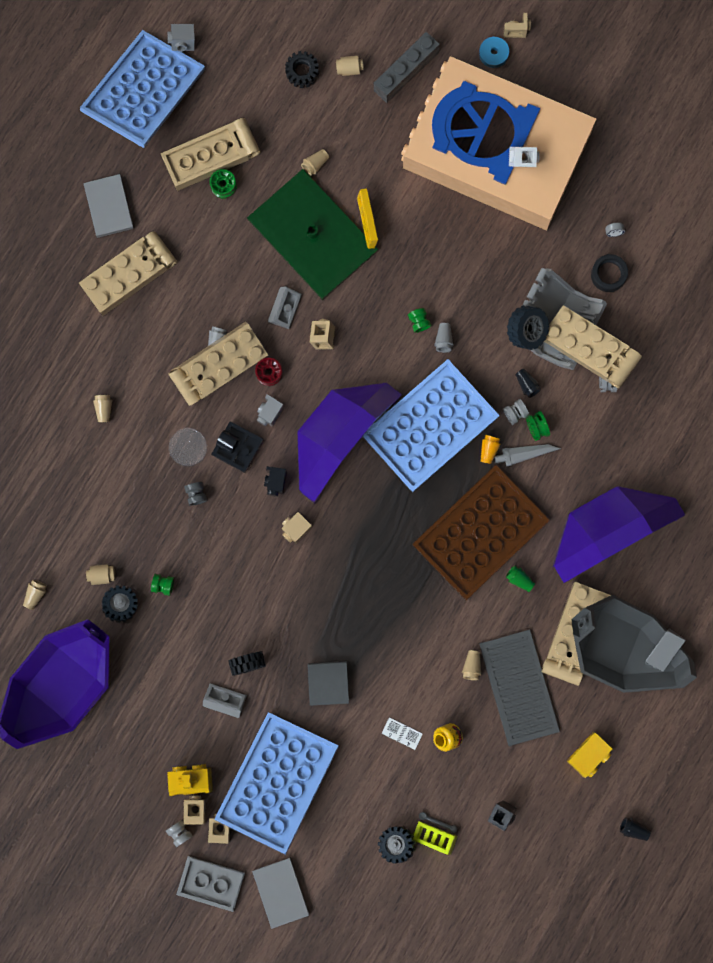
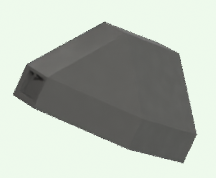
M614 595L585 607L571 619L580 672L623 693L686 687L697 678L694 661L682 647L664 671L645 662L667 630L654 615Z

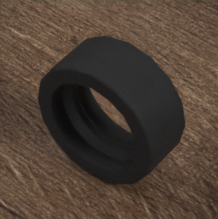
M613 254L601 256L596 260L591 270L593 284L603 292L619 290L628 277L626 262L621 257ZM613 263L619 267L621 275L616 283L606 284L599 278V268L603 264Z

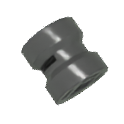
M203 482L184 486L185 492L189 496L187 499L189 506L207 502L206 495L203 493Z

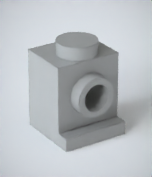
M267 394L265 397L267 402H263L257 411L259 413L257 421L264 426L268 424L273 426L283 411L284 405Z

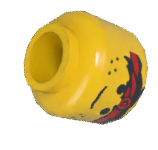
M452 723L438 727L433 735L437 748L445 752L459 747L463 740L461 730Z

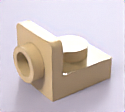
M523 13L522 23L518 21L505 23L504 38H526L527 31L531 29V19H527V13Z

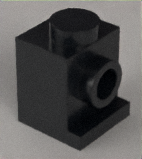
M267 466L266 471L269 475L265 476L264 486L267 487V495L278 497V494H283L287 471L286 469Z
M502 800L495 805L488 822L506 831L508 825H512L516 818L514 813L517 808Z

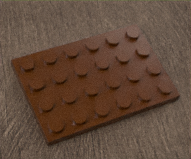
M495 465L412 545L466 601L550 520Z

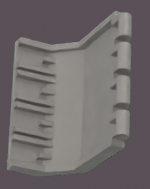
M541 268L535 280L538 284L533 283L527 295L529 301L525 300L523 305L542 309L546 316H548L549 324L564 305L594 325H597L607 303L602 299L588 297L574 290L552 269ZM545 342L537 349L530 350L535 355L559 367L574 370L577 362Z

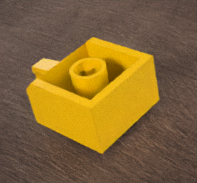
M206 764L194 765L189 770H187V766L172 767V771L167 772L169 796L213 792L211 768H206Z

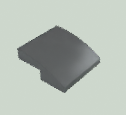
M347 661L308 663L310 706L349 703Z

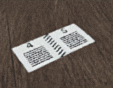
M391 718L388 719L382 731V734L414 750L422 736V733Z

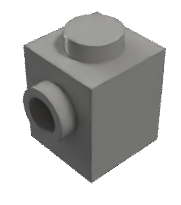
M171 24V32H167L168 43H171L172 51H194V24Z

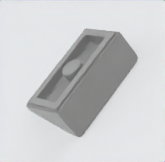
M280 287L268 322L289 329L302 294L288 287Z
M669 628L645 662L664 671L686 640Z
M210 683L203 699V706L239 718L247 695Z

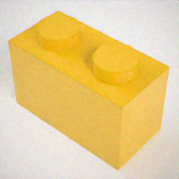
M593 732L567 759V762L582 777L586 778L589 776L591 778L598 770L597 765L601 761L605 763L611 757L610 751L612 748Z

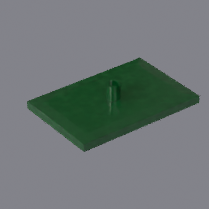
M303 169L247 217V220L322 301L378 252L376 246L371 249L367 248L363 232Z

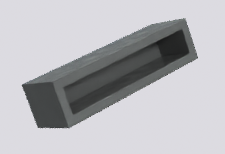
M425 32L374 82V92L388 103L439 53L440 44Z

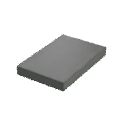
M120 174L84 183L97 238L134 229Z
M188 856L176 895L234 912L245 872Z
M290 858L252 871L271 929L309 916Z

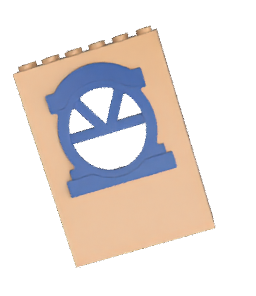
M450 56L448 62L444 61L441 67L440 79L436 78L433 84L434 90L432 95L429 94L425 101V110L421 111L418 116L417 128L413 127L410 133L409 145L405 144L401 155L403 156L401 161H403V168L547 231L592 133L596 118ZM471 102H490L483 120L472 107ZM497 106L507 112L514 125V139L510 147H537L539 162L536 167L509 166L510 147L502 154L492 158L474 157ZM463 107L478 128L452 131L451 121L456 111ZM475 136L467 153L460 149L454 141V138ZM523 153L522 160H525L526 155Z

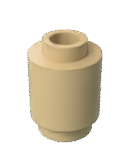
M359 55L341 57V59L336 60L338 75H359L360 71L364 70L363 59H359Z
M109 564L90 566V570H86L87 582L91 581V585L110 584L111 581H115L114 566H109Z

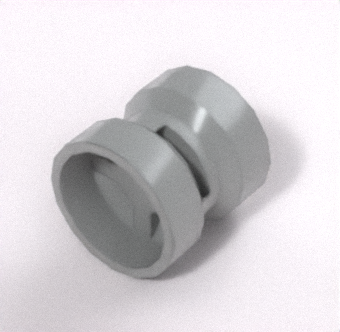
M521 399L515 401L514 405L503 408L507 419L512 425L517 423L518 419L526 418L529 415Z
M183 820L166 830L168 836L173 838L176 848L193 837L191 832L185 829Z

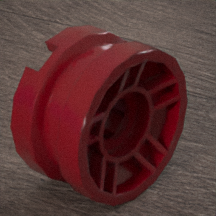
M263 358L257 363L255 368L256 377L262 385L275 386L282 379L281 365L274 358ZM272 369V374L267 375L265 370Z

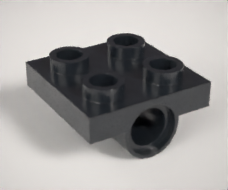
M230 421L226 429L220 434L211 455L246 473L264 440Z

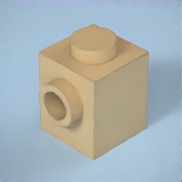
M299 512L293 517L289 516L282 523L284 525L282 527L284 531L282 535L290 543L294 541L297 544L312 529V525Z

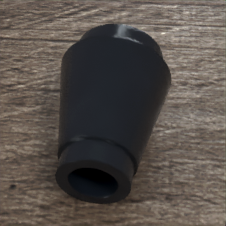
M521 369L515 374L523 394L527 395L528 398L535 396L541 391L540 384L525 369Z
M624 818L620 825V832L626 837L647 841L651 835V830L633 818Z

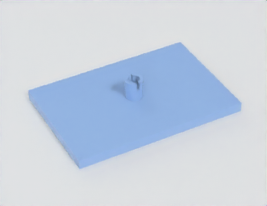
M142 30L81 105L80 111L145 148L204 72L205 66L182 52L172 51L170 45Z
M447 359L371 425L362 437L413 493L493 423L499 415Z
M268 712L214 820L286 855L339 746Z

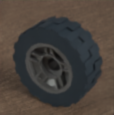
M527 305L516 308L512 312L507 325V335L510 342L514 346L528 350L537 349L541 346L549 332V319L546 313L540 308Z

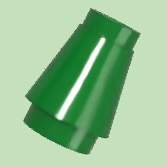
M514 565L506 575L509 583L527 592H530L535 586V582L521 567Z

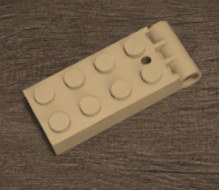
M240 118L228 125L161 153V156L176 190L179 191L211 177L219 169L227 170L248 161L250 158L259 155L260 150L246 119Z
M153 231L80 281L79 284L102 316H104L165 271L172 268L177 263V260L156 231Z
M564 305L549 324V332L544 341L616 388L621 387L642 358L630 346Z
M244 322L172 369L168 375L190 406L268 356L249 324Z
M577 582L573 583L541 672L579 686L583 673L580 672L571 619L585 607L611 595ZM567 652L571 654V657H567Z

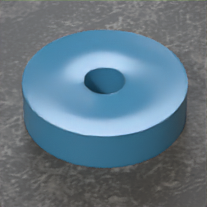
M499 37L485 39L479 50V57L482 63L491 68H497L506 63L509 56L508 44ZM495 50L497 54H492L491 51Z

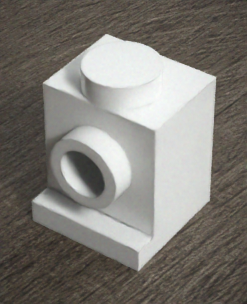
M510 147L509 166L536 167L539 162L537 147ZM523 153L526 155L525 160H522Z

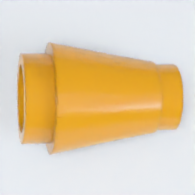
M485 435V438L482 439L481 462L492 464L501 445L499 444V438Z

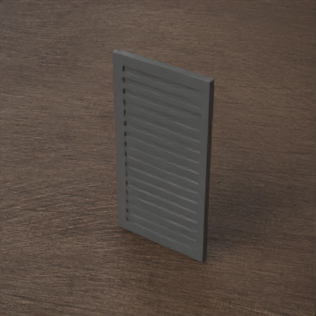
M530 630L484 643L480 642V649L508 746L511 747L515 744L560 732Z

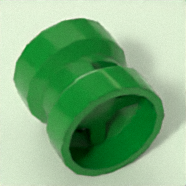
M425 308L416 309L408 314L409 321L413 323L414 333L425 331L432 326L430 320L426 319L427 312Z
M155 573L151 584V592H162L164 595L171 596L174 577L168 576L165 578L161 574Z

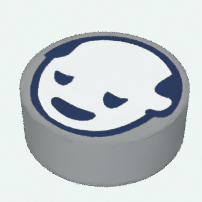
M612 223L605 228L608 237H617L625 233V227L622 223Z

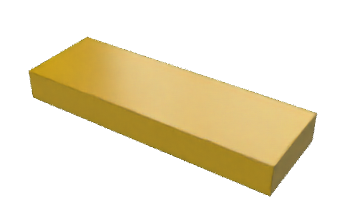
M360 189L357 201L367 248L371 249L375 248L378 238L367 189Z

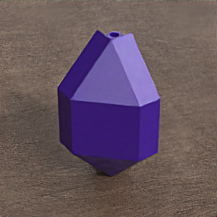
M388 383L331 390L298 430L300 492L316 504L320 499L319 495L345 457L371 425L391 405L397 404V400L402 394Z
M617 486L568 514L553 567H555L563 583L649 534L685 516V513L676 498Z
M87 619L44 636L9 679L0 713V737L3 741L19 749L71 732L78 726L108 689L109 636L102 629Z

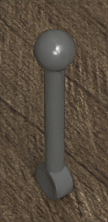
M421 812L419 814V818L421 820L426 819L435 824L443 826L447 829H450L452 833H456L458 831V827L456 825L451 826L439 820L427 816L425 812Z

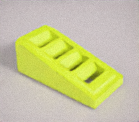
M418 821L413 840L444 854L451 855L458 836ZM423 828H426L427 830L424 835V838L421 839L420 836L422 834ZM431 831H433L434 834L431 839V842H428ZM440 834L442 835L439 844L436 845V840ZM447 837L449 841L446 848H444L443 845Z

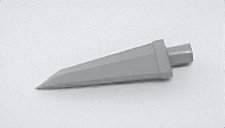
M549 444L502 449L503 454L496 455L494 459L495 463L505 462L508 467L561 448Z

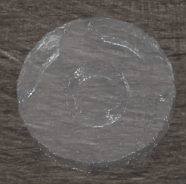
M184 428L178 430L170 439L169 452L176 463L190 467L197 465L204 459L207 453V443L204 436L197 430Z

